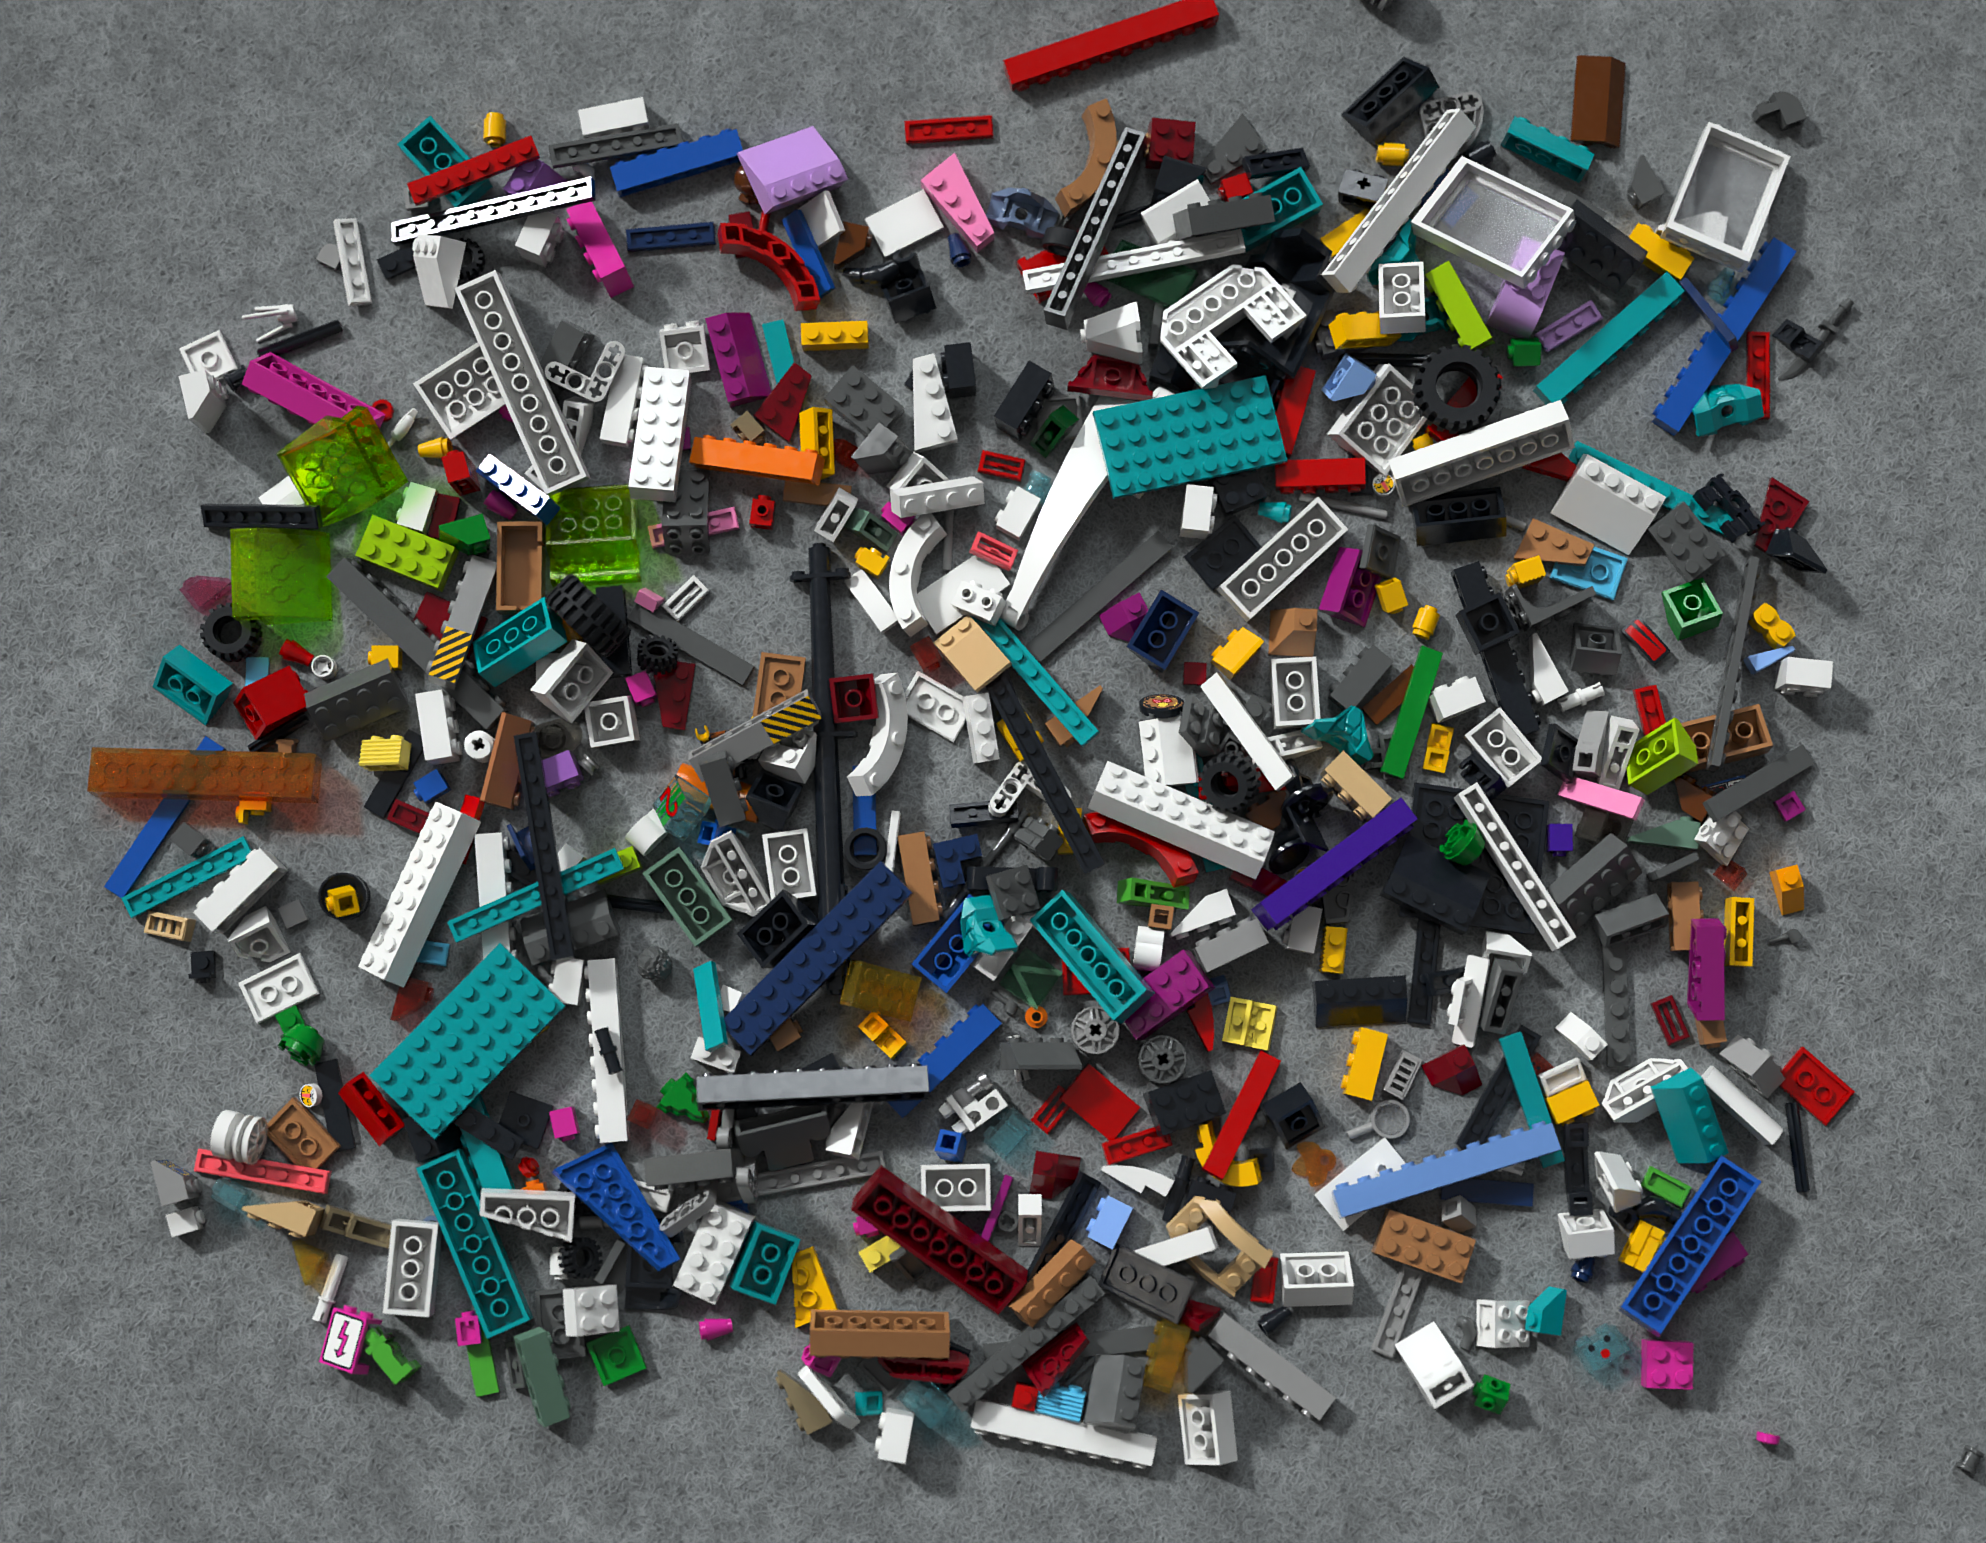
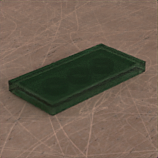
M1122 239L1113 253L1142 247ZM1178 265L1105 280L1170 307L1185 297L1197 278L1198 272L1184 265Z

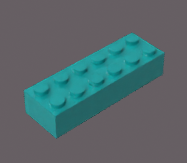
M1061 890L1030 919V922L1113 1021L1122 1024L1155 994L1071 893Z

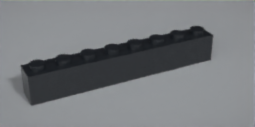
M1479 561L1454 569L1451 572L1463 609L1494 595L1492 587H1488L1486 582L1488 578L1486 569L1480 565ZM1509 639L1480 653L1498 706L1501 707L1520 732L1526 736L1540 730L1539 725H1541L1538 713H1534L1532 709L1533 698L1529 691L1526 692L1524 683H1526L1525 676L1521 670H1518L1516 665L1518 657L1515 650H1511Z

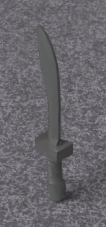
M1850 298L1839 304V307L1828 321L1825 319L1821 321L1818 327L1823 329L1816 339L1824 342L1830 333L1834 335L1840 327L1835 325L1854 304ZM1798 356L1781 373L1778 380L1794 377L1809 362Z

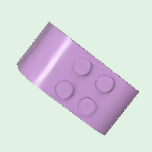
M1523 236L1516 247L1509 266L1522 271L1542 243ZM1555 249L1550 255L1548 263L1539 269L1535 280L1529 283L1525 289L1504 279L1486 325L1517 338H1529L1544 309L1565 252Z

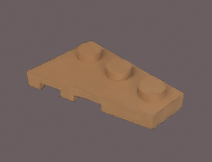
M1533 518L1514 556V560L1522 561L1539 555L1542 563L1554 562L1563 565L1585 567L1595 548V544Z

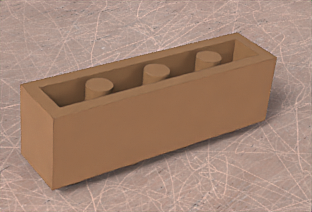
M924 831L898 836L905 882L906 886L914 893L908 899L913 926L940 922L939 917L943 916L942 904L937 903L935 894H940L938 881H933L932 872H935L936 869L934 858L929 859L928 850L932 849L930 836L925 837Z
M1071 1239L1007 1305L1021 1321L1032 1328L1096 1261L1083 1246Z

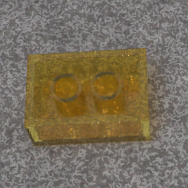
M850 960L840 1004L911 1022L922 978L870 963Z

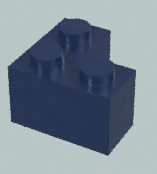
M974 834L933 844L943 890L964 885L965 881L961 862L982 858L978 835Z

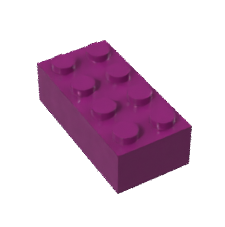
M1183 949L1143 978L1155 994L1124 1022L1136 1040H1144L1214 990L1215 986L1191 951Z

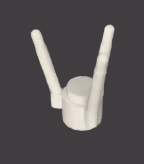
M293 304L255 307V311L269 312L242 316L243 320L277 316L278 322L284 323V325L256 340L258 343L285 329L293 328V322H297Z

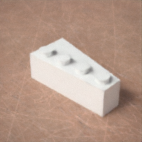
M935 354L914 358L915 453L957 443L958 439Z

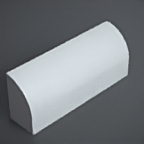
M1710 1066L1701 1076L1709 1096L1764 1145H1773L1781 1135L1783 1128L1718 1069Z

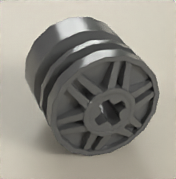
M1156 1036L1147 1040L1141 1046L1137 1055L1141 1074L1154 1083H1169L1178 1079L1184 1072L1187 1064L1183 1045L1175 1038L1169 1036ZM1165 1053L1168 1063H1163L1160 1066L1157 1055L1162 1056Z

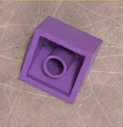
M536 159L516 167L503 190L506 196L565 183L567 180L546 163Z

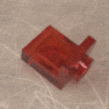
M835 439L833 441L834 461L856 472L859 465L851 456L858 447L845 439Z

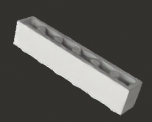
M505 832L474 834L480 907L513 893V884L508 879V873H511L512 869L511 860L507 859L506 850H510V840L508 836H505ZM511 920L481 932L483 959L501 943L518 960L517 949H513V941L516 940V928L512 927Z

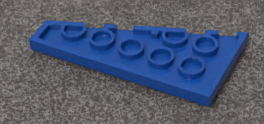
M612 1142L552 1171V1174L658 1272L680 1260L667 1235L660 1230L657 1218Z

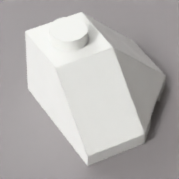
M267 906L246 915L228 938V943L240 958L248 959L250 956L261 958V961L272 962L290 953L281 930Z
M1486 931L1480 957L1490 959L1487 982L1494 958L1516 961L1523 974L1527 973L1532 953L1509 934Z

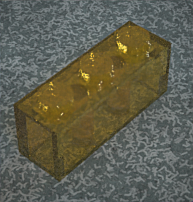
M1163 1317L1161 1321L1156 1322L1153 1333L1156 1336L1154 1342L1149 1343L1146 1353L1149 1357L1145 1365L1143 1386L1170 1394L1191 1331L1190 1327L1183 1323L1176 1324Z

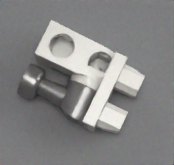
M983 1071L976 1076L978 1081L954 1092L946 1098L947 1101L939 1108L945 1119L955 1112L961 1118L951 1126L955 1132L962 1134L969 1130L971 1132L1008 1106L997 1089L993 1090L979 1102L974 1097L981 1089L989 1090L994 1086Z

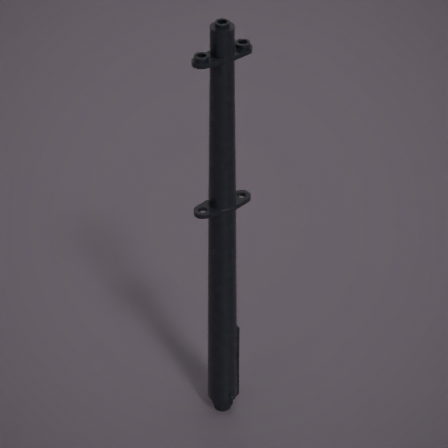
M814 543L813 547L808 549L809 574H805V571H793L792 576H790V582H809L812 698L821 711V719L813 726V732L817 734L814 785L818 920L820 922L848 894V886L844 883L838 739L858 737V732H837V723H834L829 682L830 678H835L830 581L850 579L851 572H849V568L835 569L836 572H831V548L826 547L825 543ZM851 957L826 981L827 995L846 994V977L851 976Z

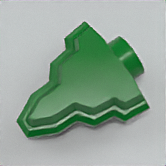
M687 1072L677 1081L671 1078L660 1090V1093L664 1096L658 1103L657 1108L664 1113L672 1112L676 1116L686 1115L692 1121L705 1123L710 1118L707 1110L698 1111L697 1089L693 1086L694 1080Z

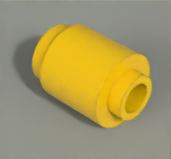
M498 112L487 113L484 119L483 140L490 147H500L501 144L506 142V120L504 115Z
M1383 143V145L1377 146L1376 163L1388 166H1403L1404 162H1408L1409 149H1405V144Z
M1429 605L1419 608L1412 626L1414 629L1412 634L1425 640H1429L1430 636H1433L1441 616L1437 613L1438 609Z

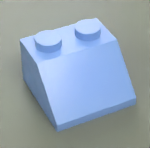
M1345 353L1323 386L1322 391L1332 401L1365 394L1366 390H1370L1373 387L1377 374L1367 365Z

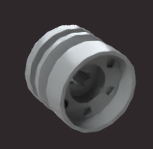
M1092 1006L1085 1008L1076 1015L1071 1024L1072 1040L1078 1049L1087 1054L1097 1055L1104 1053L1112 1048L1118 1039V1022L1113 1021L1102 1007ZM1098 1024L1101 1034L1099 1036L1097 1034L1092 1036L1089 1027L1090 1025L1096 1026Z

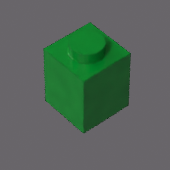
M1511 338V346H1507V359H1510L1513 366H1540L1541 342L1538 338Z

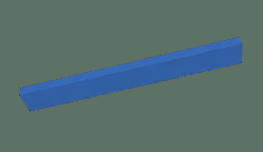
M207 736L204 737L104 887L120 898L129 893L224 752V747Z

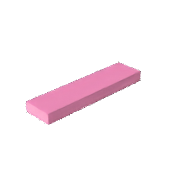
M735 507L708 512L709 536L740 529ZM662 523L647 526L652 548L665 546Z
M1574 777L1573 783L1566 784L1563 781L1557 794L1562 798L1635 821L1645 801L1642 797Z

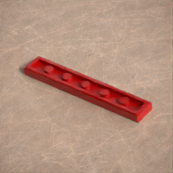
M1262 1050L1259 1052L1201 1169L1202 1171L1221 1181L1223 1180L1281 1060Z

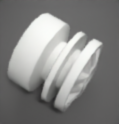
M230 1110L222 1111L214 1124L211 1134L210 1147L212 1155L227 1160L234 1158L238 1162L250 1165L257 1163L267 1141L268 1124L266 1119L258 1116L254 1117L253 1115H246L244 1117L242 1113Z

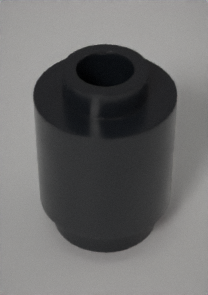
M1489 141L1480 142L1463 152V157L1482 166L1491 162L1493 157L1496 156V151Z

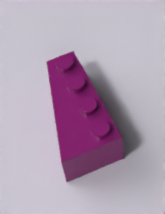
M1719 918L1691 919L1687 1005L1697 1021L1725 1020L1724 961L1726 952L1724 940L1727 938V930Z

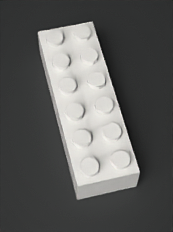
M645 367L628 486L631 499L676 502L691 391L690 370Z
M1317 497L1217 588V591L1248 622L1340 538L1348 528Z

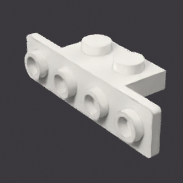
M1468 955L1464 977L1456 979L1452 985L1451 994L1453 995V1001L1447 1011V1016L1449 1017L1448 1024L1455 1025L1452 1043L1465 1044L1466 1047L1470 1048L1475 1046L1490 959Z

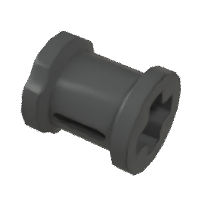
M1965 1445V1451L1960 1461L1956 1462L1955 1465L1975 1475V1468L1980 1458H1983L1985 1454L1969 1445Z

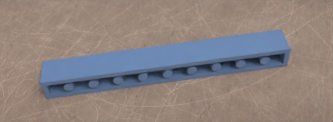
M1545 1121L1532 1124L1533 1129L1524 1131L1523 1128L1510 1131L1511 1136L1502 1138L1501 1134L1488 1138L1489 1142L1480 1145L1479 1141L1466 1145V1150L1458 1151V1148L1445 1151V1156L1436 1158V1155L1423 1158L1424 1163L1415 1165L1413 1161L1401 1165V1170L1393 1172L1392 1168L1380 1171L1379 1177L1371 1179L1370 1175L1358 1178V1183L1349 1185L1348 1182L1335 1186L1336 1190H1333L1331 1193L1339 1218H1345L1561 1150L1553 1124H1546Z

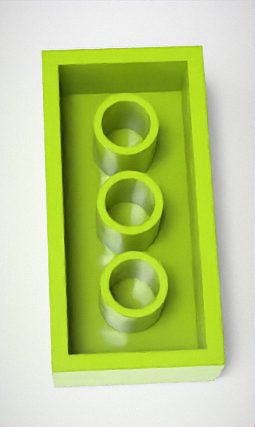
M372 514L355 556L361 561L443 592L459 550L452 545Z

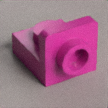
M475 1311L461 1312L462 1317L455 1318L458 1346L483 1343L481 1324L478 1316L475 1315Z
M810 1344L806 1346L801 1358L805 1365H808L815 1372L831 1378L842 1358L838 1356H827L824 1358L809 1356Z

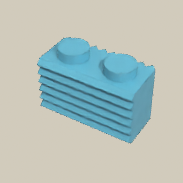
M1057 1382L1045 1398L1038 1392L1034 1412L1080 1423L1087 1392L1082 1391L1080 1386L1069 1385V1387L1060 1386V1382Z

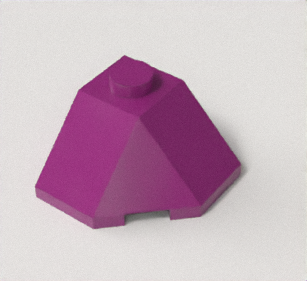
M1139 592L1099 615V618L1108 636L1129 642L1148 612V608Z

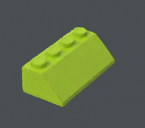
M1449 260L1426 273L1425 275L1428 280L1425 281V284L1430 293L1435 291L1439 299L1435 302L1441 312H1447L1449 318L1446 321L1452 332L1457 330L1460 336L1457 341L1461 348L1465 344L1471 346L1470 350L1476 351L1477 348L1480 350L1494 344L1493 337Z

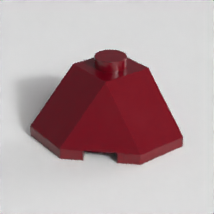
M1465 1044L1459 1045L1421 1065L1431 1086L1462 1096L1482 1086L1476 1065Z
M1036 1150L1029 1194H1041V1198L1053 1199L1074 1183L1079 1173L1081 1157Z

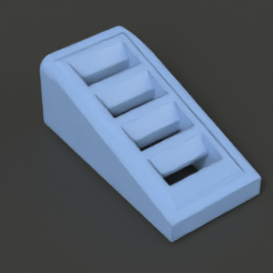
M1787 646L1750 655L1743 659L1751 675H1754L1791 654L1795 649L1793 646Z

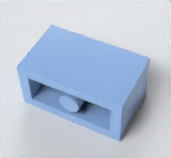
M1107 1195L1106 1199L1101 1198L1096 1208L1099 1213L1096 1219L1091 1218L1086 1228V1231L1089 1232L1088 1237L1113 1250L1133 1208Z

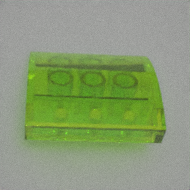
M356 406L342 418L326 415L276 453L305 505H320L323 527L357 514L386 498L409 482L367 407Z
M629 484L574 487L549 496L561 507L550 523L546 525V548L550 558V581L552 588H555L569 574H573L585 586L642 582L637 499H631Z
M284 528L230 529L232 617L235 620L260 619L265 625L333 621L332 582L326 577L331 572L330 533Z

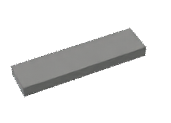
M1402 1263L1372 1344V1351L1390 1358L1394 1357L1396 1351L1395 1344L1401 1338L1424 1271Z

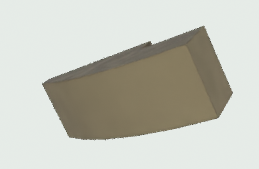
M328 1204L326 1205L319 1225L323 1230L389 1249L391 1224Z

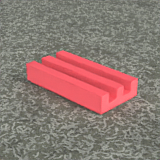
M979 531L969 553L1007 571H1010L1018 552L1017 549ZM979 541L985 542L993 547L986 546L980 543ZM999 550L1004 551V552L1010 554L1011 557L1008 556V555H1005V554H1003V553H1001V552H999Z

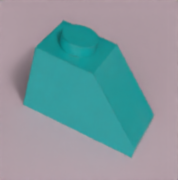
M1548 1286L1528 1306L1525 1330L1561 1336L1567 1290Z

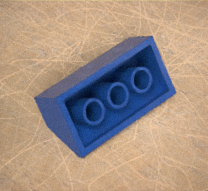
M968 894V896H967L965 899L970 898V897H973V896H971L970 894ZM963 902L911 963L913 967L945 993L950 990L979 955L977 953L969 957L963 950L960 923ZM984 924L983 928L991 932V925Z

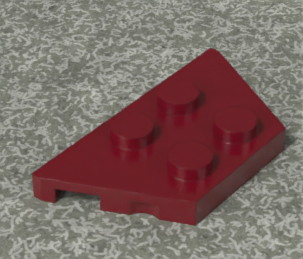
M1093 355L1087 361V365L1078 371L1077 377L1073 381H1069L1067 392L1141 401L1153 399V392L1149 390L1147 380L1141 372L1139 364L1107 356Z

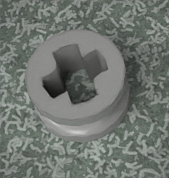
M584 754V759L578 760V763L593 775V771L600 767Z

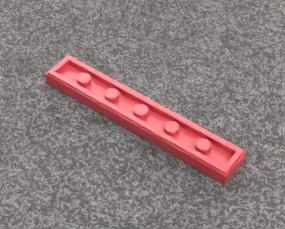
M198 1149L194 1168L195 1172L322 1194L328 1193L332 1172L259 1159L257 1163L250 1165L238 1162L234 1158L227 1160L212 1155L211 1150Z

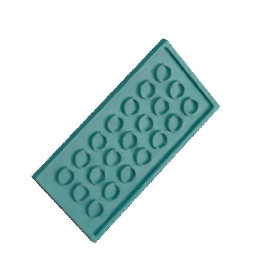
M1266 375L1221 384L1216 388L1197 389L1096 410L1092 413L1113 499L1287 462Z
M499 943L369 1076L436 1140L566 1006Z

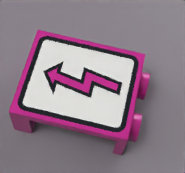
M344 1305L343 1308H333L319 1362L351 1374L368 1375L370 1366L358 1361L368 1324L381 1325L382 1320L374 1318V1313L361 1310L359 1313L357 1312V1307Z

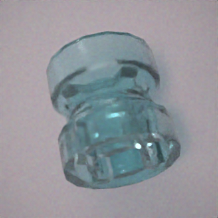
M1032 470L1029 475L1030 480L1024 485L1023 489L1035 494V496L1042 500L1045 495V487L1049 486L1051 478L1043 473Z

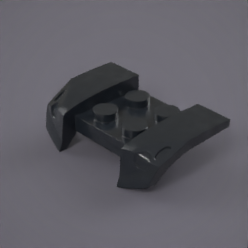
M657 1218L659 1224H661L664 1218ZM683 1230L672 1237H668L673 1247L674 1242L685 1243ZM629 1244L627 1245L625 1309H675L678 1306L682 1290L672 1288L673 1265L658 1272Z

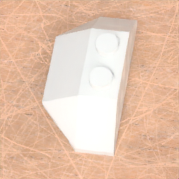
M732 831L713 839L709 844L701 865L703 873L723 906L754 917L771 901L762 878L741 841Z
M1650 1058L1612 1079L1602 1106L1614 1122H1639L1658 1111L1650 1087L1688 1068L1681 1059Z

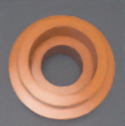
M1037 1006V1010L1030 1007L1025 1013L1026 1023L1032 1028H1040L1047 1022V1012L1041 1006ZM1033 1013H1039L1041 1015V1019L1039 1021H1034L1032 1019Z

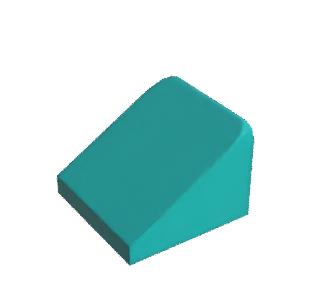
M882 1391L855 1392L856 1415L882 1414Z

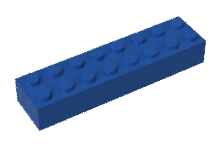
M1721 1155L1618 1311L1659 1337L1761 1181Z

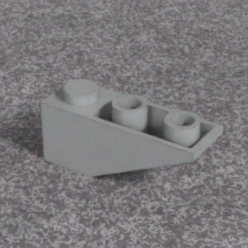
M1586 711L1573 763V771L1578 776L1601 777L1610 712Z

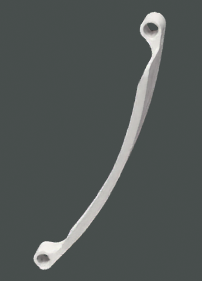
M1158 387L1153 392V399L1173 395L1174 393L1163 387ZM1100 396L1080 429L1040 512L1022 558L1013 588L1006 599L1007 603L1000 615V619L1016 630H1022L1028 623V608L1031 599L1038 591L1052 564L1082 516L1109 480L1092 414L1093 411L1135 403L1141 400Z

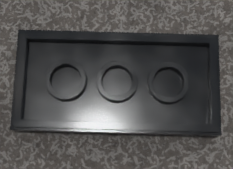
M1116 1243L1098 1285L1167 1320L1180 1324L1198 1281Z

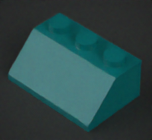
M179 644L163 656L152 687L206 726L229 696L233 683Z

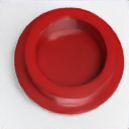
M524 1156L518 1164L519 1170L527 1178L537 1176L539 1174L538 1162L532 1157Z

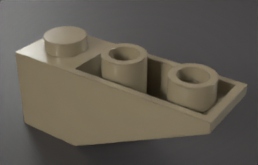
M782 1369L777 1371L778 1376L775 1377L777 1384L781 1390L785 1388L788 1394L786 1402L791 1411L795 1409L799 1417L796 1419V1422L802 1432L806 1431L807 1435L833 1422L831 1414L810 1389Z

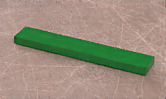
M1423 645L1420 647L1380 771L1381 773L1401 780L1404 778L1443 655L1442 652Z

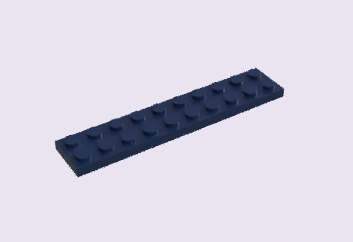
M880 861L724 1017L727 1032L752 1056L914 893Z

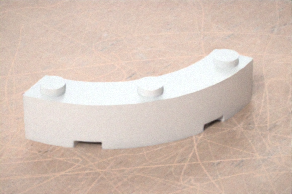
M932 513L922 514L911 525L899 543L891 565L889 590L892 607L902 629L910 637L928 625L917 596L922 563L926 555L930 554L933 548L947 535Z
M898 673L881 674L875 678L879 718H876V725L873 726L869 744L871 749L867 757L863 758L856 769L847 776L856 796H872L893 774L902 755L906 741L908 714L905 692Z

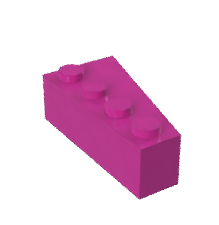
M587 202L566 209L570 216L566 220L572 231L577 230L578 235L575 238L580 248H586L587 252L583 254L589 266L594 264L596 269L592 270L598 283L603 282L610 298L633 288L632 280L593 203Z

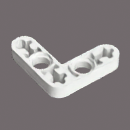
M617 341L607 343L591 377L555 361L546 365L544 370L545 376L550 381L578 395L598 402L605 397L624 357L625 348ZM618 345V350L621 353L620 355H615L612 360L617 362L616 365L613 366L610 362L603 361L605 356L608 359L610 358L611 352L608 351L609 347ZM602 365H608L611 368V375L607 378L599 375V368ZM559 366L558 371L565 374V370L570 371L565 377L564 384L560 382L563 379L558 375L554 378L550 377L551 372L548 371L550 367ZM573 375H578L581 378L582 382L578 388H572L569 385V378ZM596 376L599 380L607 382L606 386L601 384L599 387V391L602 392L601 395H596L593 398L589 389L596 387L598 382L593 381Z
M1025 761L1018 762L991 798L988 809L993 816H1004L1024 788H1027L1046 801L1042 792L1036 786V781ZM1025 768L1027 770L1026 774H1024L1019 781L1016 778L1018 777L1020 770ZM1013 784L1016 786L1017 792L1010 794L1006 791L1005 786ZM1065 787V789H1066L1068 795H1069L1070 798H1071V793H1070L1069 789H1067V788ZM1004 797L1006 800L999 810L996 809V804Z

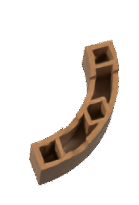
M1107 98L1087 106L1082 115L1090 141V151L1082 174L1074 182L1062 188L1055 198L1065 218L1081 209L1097 192L1116 149L1115 120Z

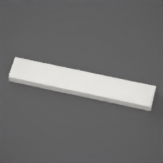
M1216 672L1200 686L1276 791L1282 789L1295 778V775L1220 673Z

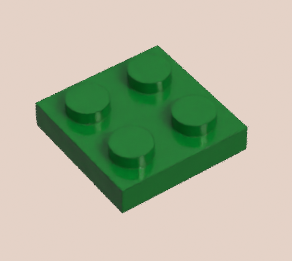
M630 1325L621 1328L620 1331L611 1332L586 1343L603 1386L647 1368Z

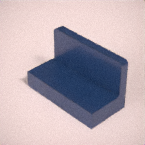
M511 824L507 825L520 857L530 871L536 869L529 826L516 832Z

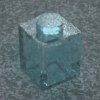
M222 1177L213 1185L211 1198L233 1211H238L251 1190L229 1177Z

